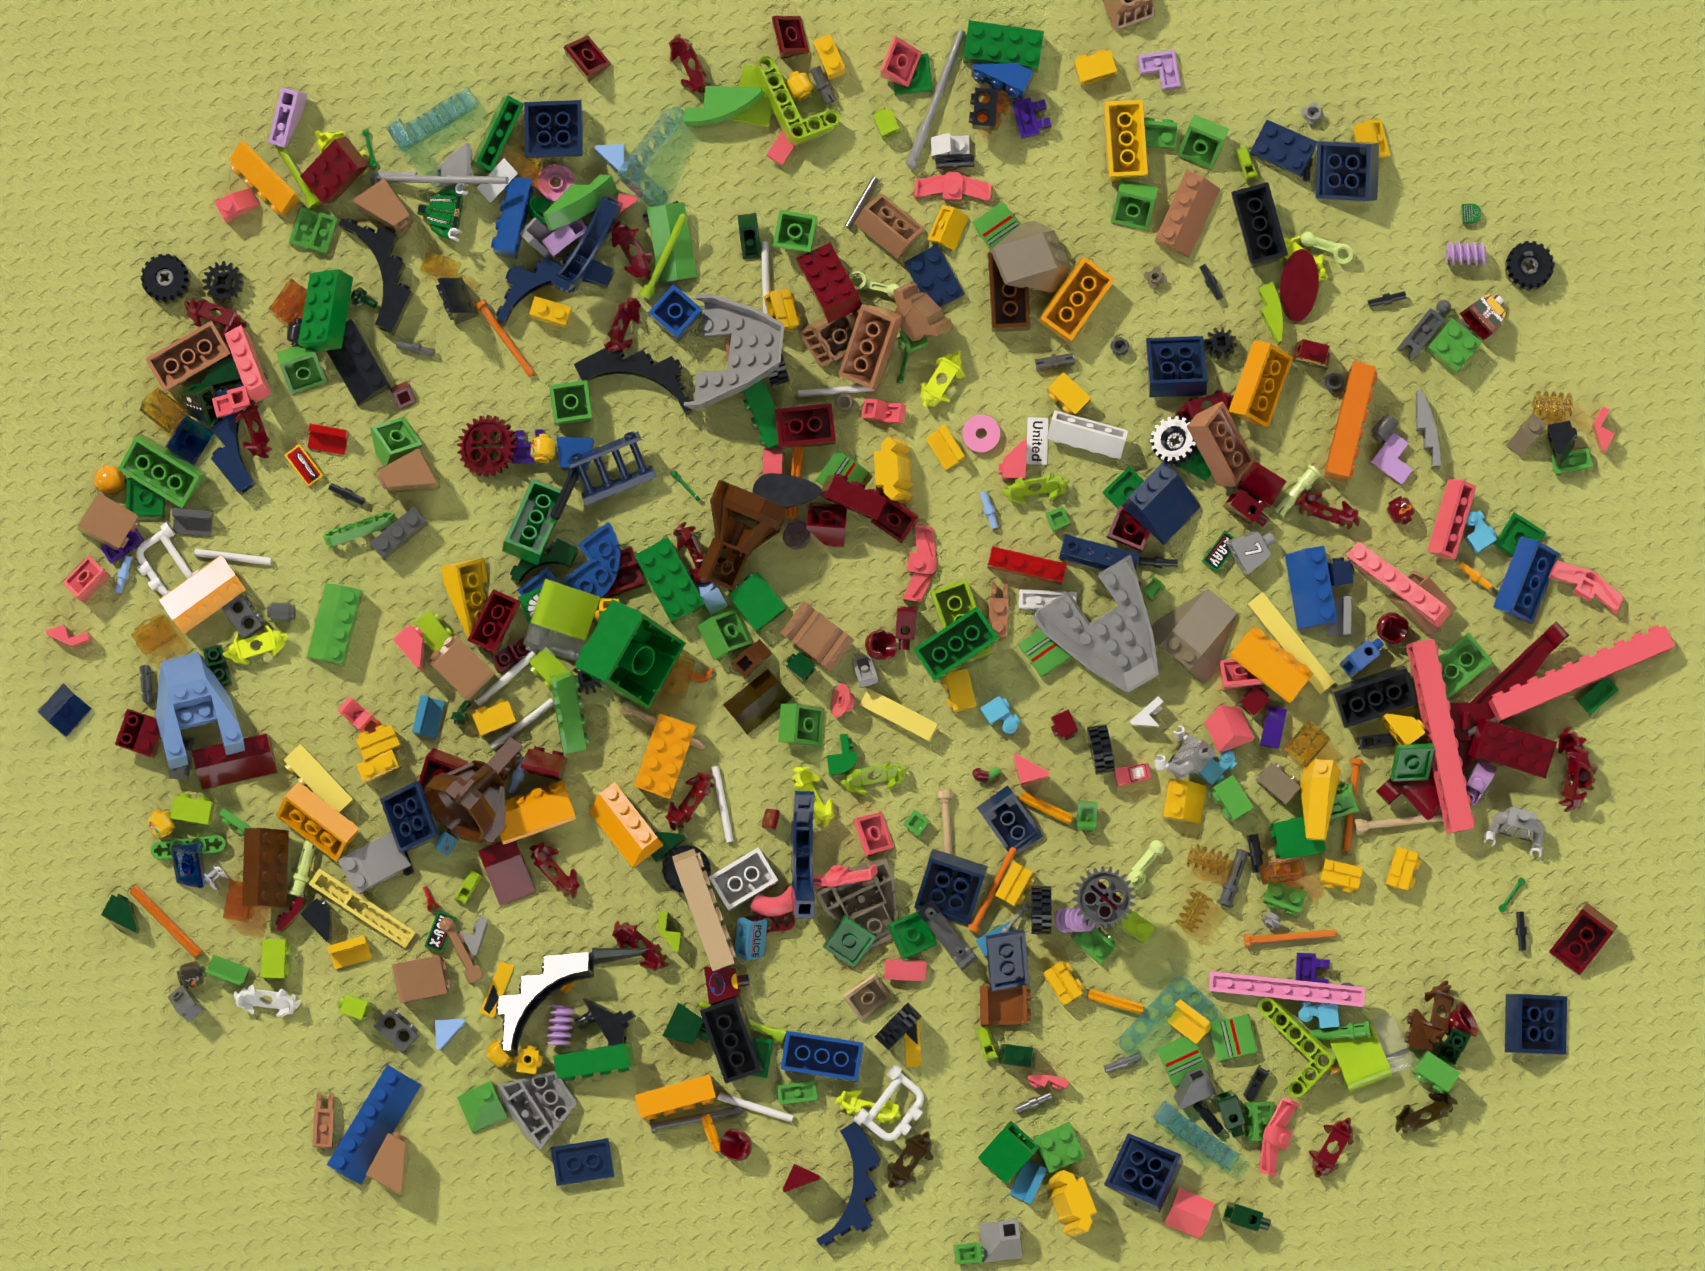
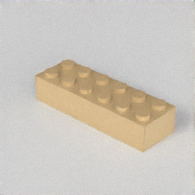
M694 849L672 856L712 971L734 964L735 950L732 942L728 943L727 941L730 937L726 925H721V921L724 920L719 906L715 907L714 905L717 903L713 889H708V886L711 884L706 870L702 872L701 868L704 865L700 852L696 853Z

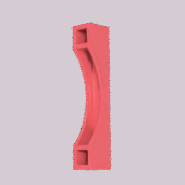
M1358 542L1348 553L1347 558L1354 567L1393 591L1437 628L1451 614L1444 603L1362 543Z

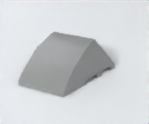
M556 1071L497 1085L505 1108L524 1137L538 1150L544 1146L577 1104L562 1079H557Z

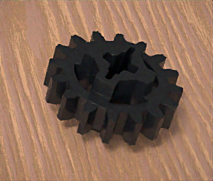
M222 261L220 266L215 262L214 268L209 266L210 272H204L207 279H202V282L207 284L203 289L208 291V297L213 296L214 301L220 298L221 303H224L226 298L231 302L232 296L238 298L236 292H242L243 290L239 286L244 285V281L240 280L243 274L238 273L240 269L238 267L233 269V263L231 262L227 266L225 261ZM227 270L225 273H219L218 271ZM214 277V283L211 287V279ZM234 278H235V286H234V288H233V287H232V281H233ZM221 279L226 281L225 285L221 284ZM221 291H227V292H228V293H225V294H219Z

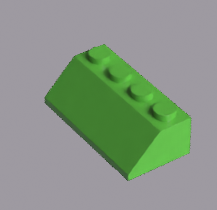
M143 434L135 436L118 467V470L180 508H184L196 493L207 474Z
M326 583L307 658L345 666L363 596L361 590Z

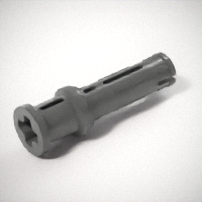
M1242 849L1236 850L1237 852L1227 882L1222 885L1223 891L1220 899L1217 900L1218 904L1229 908L1234 907L1233 901L1236 893L1239 892V887L1237 886L1249 853Z

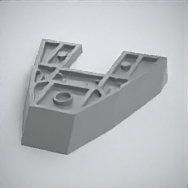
M713 294L696 295L695 299L704 302L701 336L704 338L731 336L728 370L697 373L694 401L684 402V406L698 412L746 390L776 371L781 362L784 333L783 323L756 308Z
M1131 554L1098 574L1118 604L1116 608L1089 622L1073 597L1067 592L1038 609L1033 616V619L1046 636L1090 671L1127 693L1159 675L1154 635Z

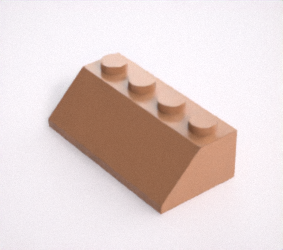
M1186 170L1155 238V243L1190 257L1220 188L1205 177Z
M862 304L838 375L870 389L879 386L903 315L887 308Z
M210 321L152 354L145 360L163 391L166 392L231 353L215 324Z
M1219 402L1196 414L1187 425V428L1218 486H1237L1249 470L1254 459L1224 402Z

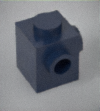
M1344 557L1332 558V562H1327L1331 586L1353 583L1354 566L1350 560H1344Z

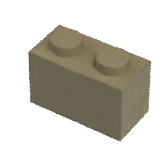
M1271 762L1256 779V782L1285 806L1301 788L1298 785L1300 782L1294 776L1290 775L1289 777L1284 773L1285 769L1277 762L1273 764Z

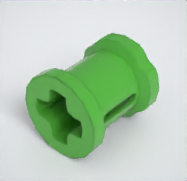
M1153 576L1152 581L1145 588H1142L1141 591L1153 602L1154 597L1161 590H1165L1166 587Z

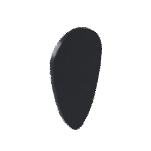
M768 473L756 480L753 486V493L785 508L806 504L821 495L822 489L807 479L786 474Z

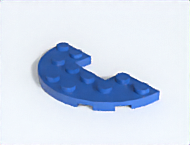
M607 522L578 544L589 559L586 563L560 582L549 567H547L517 590L520 595L542 588L545 579H549L603 598L616 580L621 559L619 541L611 523Z

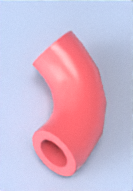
M787 887L785 892L777 897H768L758 893L754 897L750 909L755 913L765 916H781L792 911V887Z

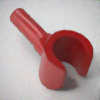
M423 887L428 901L427 910L431 913L430 904H435L438 910L439 905L436 901H433L428 887Z

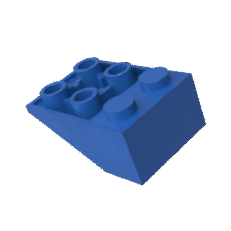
M1017 63L972 65L971 76L974 77L973 79L981 84L985 82L991 85L992 89H998V92L1001 90L1007 92L1009 97L1018 100V98H1024L1032 81L1033 71Z

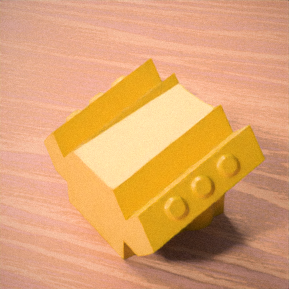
M888 436L881 444L882 451H874L876 490L884 491L891 500L908 504L915 497L908 491L914 484L911 481L910 464L913 461L906 454L912 448L904 441Z
M1065 1170L1049 1175L1044 1186L1052 1190L1048 1199H1051L1058 1215L1057 1221L1065 1224L1062 1233L1074 1237L1088 1232L1092 1223L1090 1216L1097 1214L1084 1178L1075 1179L1074 1174Z

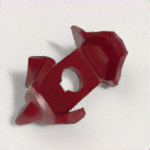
M677 34L669 42L671 49L670 61L673 62L677 57L680 58L689 76V80L681 79L683 87H688L692 92L704 94L705 86L710 85L705 82V78L708 75L692 47V42L688 43L689 40L680 38L681 34ZM690 58L695 61V70L691 69L688 65Z
M621 221L617 222L611 230L612 247L615 248L618 244L621 246L631 267L625 266L624 269L635 278L640 277L644 280H650L649 274L651 270L649 264L651 263L652 253H644L635 236L639 229H630L626 224H622ZM632 244L637 247L638 253L636 256L630 255L629 245Z
M192 298L190 303L187 300L184 301L187 316L194 321L195 326L200 327L202 325L200 318L218 323L225 327L220 332L222 336L240 325L243 328L247 326V322H243L242 317L237 315L236 310L226 309L205 299L196 302ZM218 310L221 312V316L213 317L209 311Z
M627 298L624 303L618 305L619 309L611 329L607 333L611 340L604 344V347L609 348L608 352L623 351L625 348L631 347L633 339L626 341L623 339L631 320L636 324L641 322L639 314L641 304L636 298ZM620 319L623 320L622 330H620V326L618 325Z
M1216 390L1214 394L1195 400L1188 398L1187 402L1175 413V416H1179L1181 419L1184 417L1191 422L1196 414L1204 411L1200 407L1204 401H1211L1213 405L1224 402L1229 411L1234 395L1222 390Z
M250 400L249 406L235 413L234 421L237 423L243 418L250 433L252 443L243 442V447L248 449L253 457L269 458V455L266 453L272 450L271 447H267L270 439L267 437L258 412L259 407L254 406L256 402ZM253 420L259 426L257 432L253 430Z
M1320 492L1313 494L1304 493L1294 504L1295 506L1301 505L1299 509L1300 514H1303L1306 510L1307 516L1324 519L1339 524L1341 527L1347 524V529L1352 527L1353 522L1356 526L1360 524L1359 511L1357 509H1353L1346 501H1342V510L1317 502L1323 495ZM1321 511H1329L1332 513V516H1326Z
M683 522L673 531V535L677 538V550H680L684 545L687 547L695 565V569H687V572L695 579L694 583L698 581L709 583L710 581L697 576L704 558L694 537L696 527H685L687 523Z
M1569 726L1558 736L1559 754H1562L1564 749L1566 752H1576L1573 746H1579L1585 750L1583 744L1587 739L1582 736L1578 737L1574 731L1570 732ZM1588 758L1591 771L1588 772L1583 768L1580 769L1578 788L1594 790L1592 783L1595 782L1594 774L1598 767L1591 766ZM1571 774L1570 780L1573 782L1574 776Z
M1573 746L1576 752L1569 751L1566 753V756L1571 758H1567L1568 765L1564 791L1561 793L1565 799L1559 801L1560 805L1567 806L1564 812L1581 808V803L1587 797V792L1577 794L1580 769L1583 768L1588 772L1591 771L1588 762L1589 752L1579 746ZM1571 774H1573L1574 781L1572 784L1570 782Z
M698 772L695 777L685 782L686 785H692V789L679 807L676 808L674 802H670L669 811L665 817L673 831L676 830V825L684 828L683 823H688L692 819L691 815L705 796H709L711 792L709 787H714L713 783L709 781L714 778L712 774ZM696 796L695 803L692 806H688V801Z
M543 842L539 845L531 846L529 850L534 851L531 855V859L535 860L533 864L556 887L557 892L563 891L564 897L571 894L572 899H574L580 886L577 880V871L571 869L570 876L563 872L551 857L559 853L557 849L548 847ZM548 866L557 871V876H552L549 873Z
M616 921L612 936L616 939L619 948H624L625 943L632 948H639L635 940H641L645 943L646 948L649 949L641 955L646 961L641 962L640 966L656 971L669 965L668 962H664L667 955H662L660 945H654L636 930L637 925L632 924L628 926V922L620 925V922Z
M1348 1117L1343 1121L1338 1120L1334 1125L1323 1126L1324 1130L1329 1134L1319 1154L1314 1150L1309 1151L1313 1158L1312 1169L1315 1171L1314 1176L1316 1178L1322 1175L1327 1176L1339 1168L1336 1162L1347 1142L1348 1145H1352L1354 1142V1129L1351 1126V1118ZM1337 1141L1339 1150L1337 1153L1332 1154L1328 1151L1327 1146L1329 1143Z

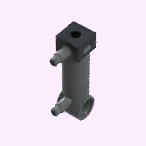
M932 899L915 910L961 971L977 960L976 956L964 943Z

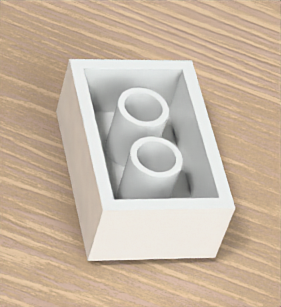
M759 847L709 876L728 911L733 910L758 893L779 882Z

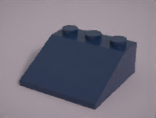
M581 100L524 102L526 158L583 156V106Z
M1318 141L1316 198L1352 201L1377 200L1379 143Z
M1203 336L1146 338L1149 397L1207 395V372Z
M1163 461L1126 499L1122 507L1164 545L1200 508V505L1178 473Z
M419 780L380 799L399 853L417 849L439 835Z
M932 849L914 908L918 909L928 900L932 899L945 918L965 925L970 924L988 866Z
M1506 994L1505 1053L1566 1055L1567 996Z
M1128 1133L1104 1186L1142 1207L1160 1213L1183 1164L1182 1155Z

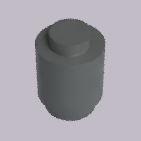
M1389 414L1385 417L1383 416L1372 428V437L1379 443L1382 441L1386 443L1398 429L1399 422Z
M271 603V606L267 608V617L271 618V622H290L295 620L296 607L291 605V603Z

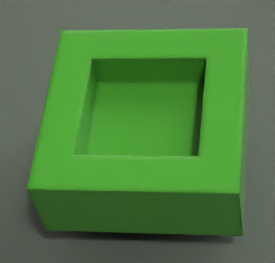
M1063 506L1045 514L1053 532L1071 524Z
M914 810L903 826L919 837L930 821Z

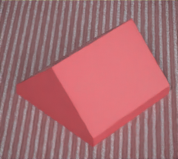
M894 36L880 71L881 77L908 87L922 52Z
M88 555L62 583L80 601L85 603L111 575Z
M1236 660L1219 661L1222 690L1260 687L1263 684L1261 680Z
M1220 705L1205 721V725L1219 754L1255 740L1240 708Z
M1015 754L1013 761L1020 786L1048 778L1050 772Z
M882 811L853 819L866 858L894 848Z
M1178 1188L1164 1224L1200 1239L1210 1219L1215 1203Z

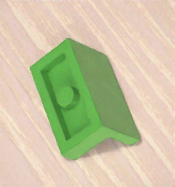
M213 955L208 969H205L204 972L244 986L250 968Z

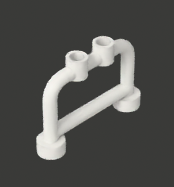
M168 522L160 526L162 530L141 543L136 551V557L140 563L137 567L143 576L148 575L151 580L148 582V585L153 592L158 590L162 596L170 591L164 587V584L144 557V551L161 540L186 579L199 571V569L193 573L190 571L169 538L175 535V532Z
M897 1064L886 1075L892 1080L891 1084L869 1113L862 1108L853 1118V1121L858 1125L863 1123L886 1141L895 1140L901 1134L905 1136L911 1129L910 1121L912 1119L916 1121L923 1113L920 1110L924 1102L922 1090L901 1073L902 1068ZM900 1083H902L916 1095V1102L909 1108L904 1118L895 1127V1130L892 1133H887L872 1120Z

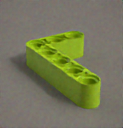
M767 55L760 57L755 66V73L789 143L797 145L835 130L840 121V114L836 110H827L802 120L775 61ZM761 64L767 65L769 69L762 68ZM769 81H774L777 86L770 85ZM777 98H782L784 103H780ZM785 114H789L792 117V119H787L785 117ZM826 118H831L834 123H829ZM809 125H815L817 130L811 129ZM792 131L799 132L800 136H795Z
M1272 997L1264 998L1258 1004L1260 1013L1310 1060L1308 1065L1288 1086L1291 1096L1296 1098L1302 1097L1334 1065L1335 1057L1277 999ZM1266 1001L1272 1003L1273 1009L1271 1011L1265 1009ZM1281 1014L1287 1019L1285 1025L1280 1024L1278 1020ZM1294 1028H1298L1300 1030V1038H1295L1293 1036L1292 1032ZM1309 1041L1315 1045L1313 1052L1308 1051L1306 1047ZM1322 1055L1329 1058L1327 1066L1321 1063ZM1309 1069L1315 1071V1079H1310L1308 1077L1307 1073ZM1296 1083L1302 1085V1093L1295 1091L1294 1086Z

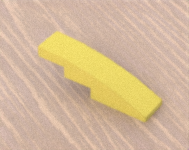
M869 688L860 703L861 707L929 742L939 726L937 723Z

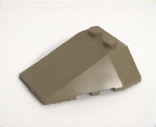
M1036 221L1020 224L990 249L1006 285L1020 288L1029 287L1034 291L1043 290L1045 293L1051 294L1057 292L1067 277L1069 263L1055 230Z
M1207 589L1156 620L1151 626L1155 645L1158 648L1164 649L1187 668L1192 676L1204 684L1216 670L1237 613Z
M885 858L866 861L850 869L851 872L869 869L871 865L876 864L878 873L871 880L835 887H820L816 891L823 909L837 923L846 915L876 935L877 938L869 949L891 939L892 936L887 925L898 920L894 876Z

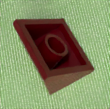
M772 16V24L781 59L808 53L809 48L801 16Z
M588 35L563 47L567 57L588 82L611 65L610 61Z
M886 495L885 498L887 499L878 520L872 519L871 523L900 543H903L918 522L919 516L898 501L891 500Z
M1119 506L1106 538L1142 552L1150 532L1126 509Z
M794 1164L782 1188L783 1192L820 1180L821 1177Z

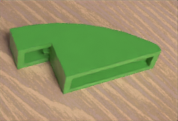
M705 86L704 107H685L684 123L687 127L706 126L729 120L757 104L765 97V92L762 88Z
M599 175L590 185L571 184L543 214L548 230L553 231L582 218L598 208L602 197L606 195L612 197L617 192L612 175Z

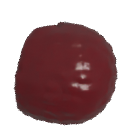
M1388 612L1378 620L1376 627L1377 635L1387 643L1399 644L1407 634L1409 623L1401 615Z
M884 630L871 632L865 639L867 654L875 660H889L893 658L897 650L895 636Z
M727 1130L720 1142V1152L732 1161L747 1159L752 1151L750 1136L740 1130Z

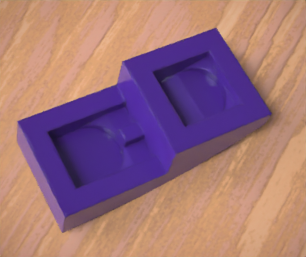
M137 528L134 532L130 530L127 537L129 540L124 548L120 547L117 551L107 545L101 547L110 564L118 561L145 541Z
M1268 705L1260 746L1279 750L1287 709Z

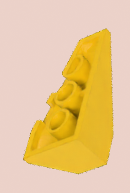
M484 557L441 566L444 586L467 639L483 610L484 600H486L487 594H484V584L487 583Z
M1315 759L1303 768L1300 789L1306 838L1309 840H1326L1341 772L1334 760Z

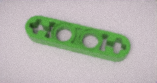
M387 511L330 530L323 537L327 546H334L387 528L397 520L393 511Z
M219 835L161 841L153 844L151 853L153 857L161 860L223 852L227 847V842ZM209 839L208 843H215L216 839L223 843L219 846V849L215 846H210V851H207L208 845L206 840ZM196 841H201L204 845L203 850L200 852H196L193 848ZM178 843H182L185 847L184 852L181 854H177L174 851V847ZM168 844H171L170 851L172 855H169L168 851L162 852V856H159L158 853H155V850H157L160 845L162 848L166 849L169 848Z

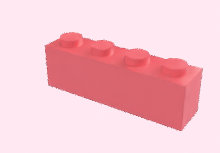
M241 325L225 333L224 335L243 385L246 386L247 393L251 399L258 402L272 395L248 333Z
M1448 479L1427 550L1428 553L1440 558L1456 559L1476 490L1475 485L1464 480Z

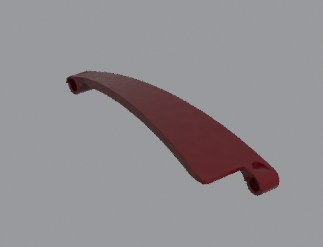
M1556 621L1470 703L1484 705L1491 709L1489 701L1493 698L1492 695L1500 691L1507 693L1510 691V687L1517 684L1521 686L1528 684L1527 680L1535 675L1547 656L1569 634ZM1458 740V754L1463 762L1462 773L1464 775L1476 757L1468 755L1472 741ZM1432 765L1428 780L1392 781L1389 778L1376 790L1388 805L1399 795L1403 794L1426 820H1431L1441 808Z

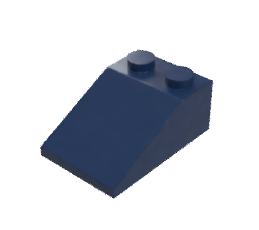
M1008 785L976 807L1007 851L1011 847L1017 849L1015 856L1043 837L1039 828Z

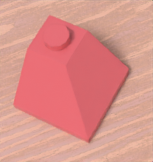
M409 624L393 640L415 667L422 672L424 670L425 640L421 636L424 633L417 625L413 627Z

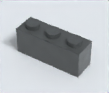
M413 506L372 540L370 544L381 558L385 560L428 525V523Z

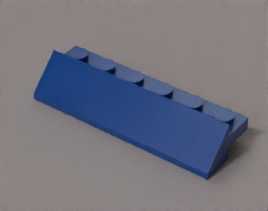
M387 1064L326 1165L361 1185L387 1134L394 1132L422 1084Z

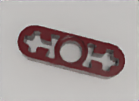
M789 913L781 916L759 915L744 917L752 922H756L755 919L760 921L770 918L773 921V926L767 929L766 933L789 931L795 926V919ZM786 916L789 920H792L789 927H785L784 924H778L780 928L775 929L776 921L774 917H779L778 921H783Z

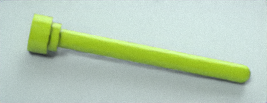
M275 145L304 193L305 204L308 209L312 210L318 207L321 201L302 180L301 174L284 147Z
M685 214L679 216L648 285L645 284V287L641 288L639 294L647 299L653 300L656 295L655 285L687 217Z
M705 1001L699 1002L700 1008L713 1005ZM748 1019L752 1029L773 1036L772 1039H775V1042L783 1044L787 1029L782 1027L774 1029Z

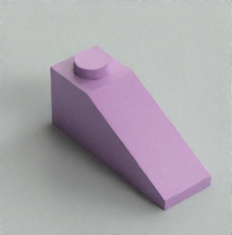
M281 87L268 143L284 148L287 147L304 111L308 93Z

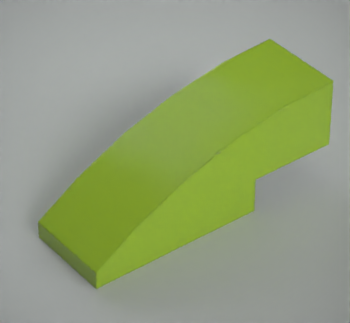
M1273 282L1258 289V294L1265 307L1260 309V314L1276 345L1281 344L1283 334V315L1278 293Z

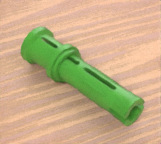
M1369 1020L1358 1024L1351 1022L1347 1026L1311 1030V1033L1319 1041L1339 1038L1354 1040L1355 1037L1363 1036L1371 1038Z

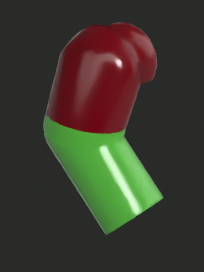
M997 766L989 772L980 768H975L972 772L974 779L983 783H990L1002 774Z

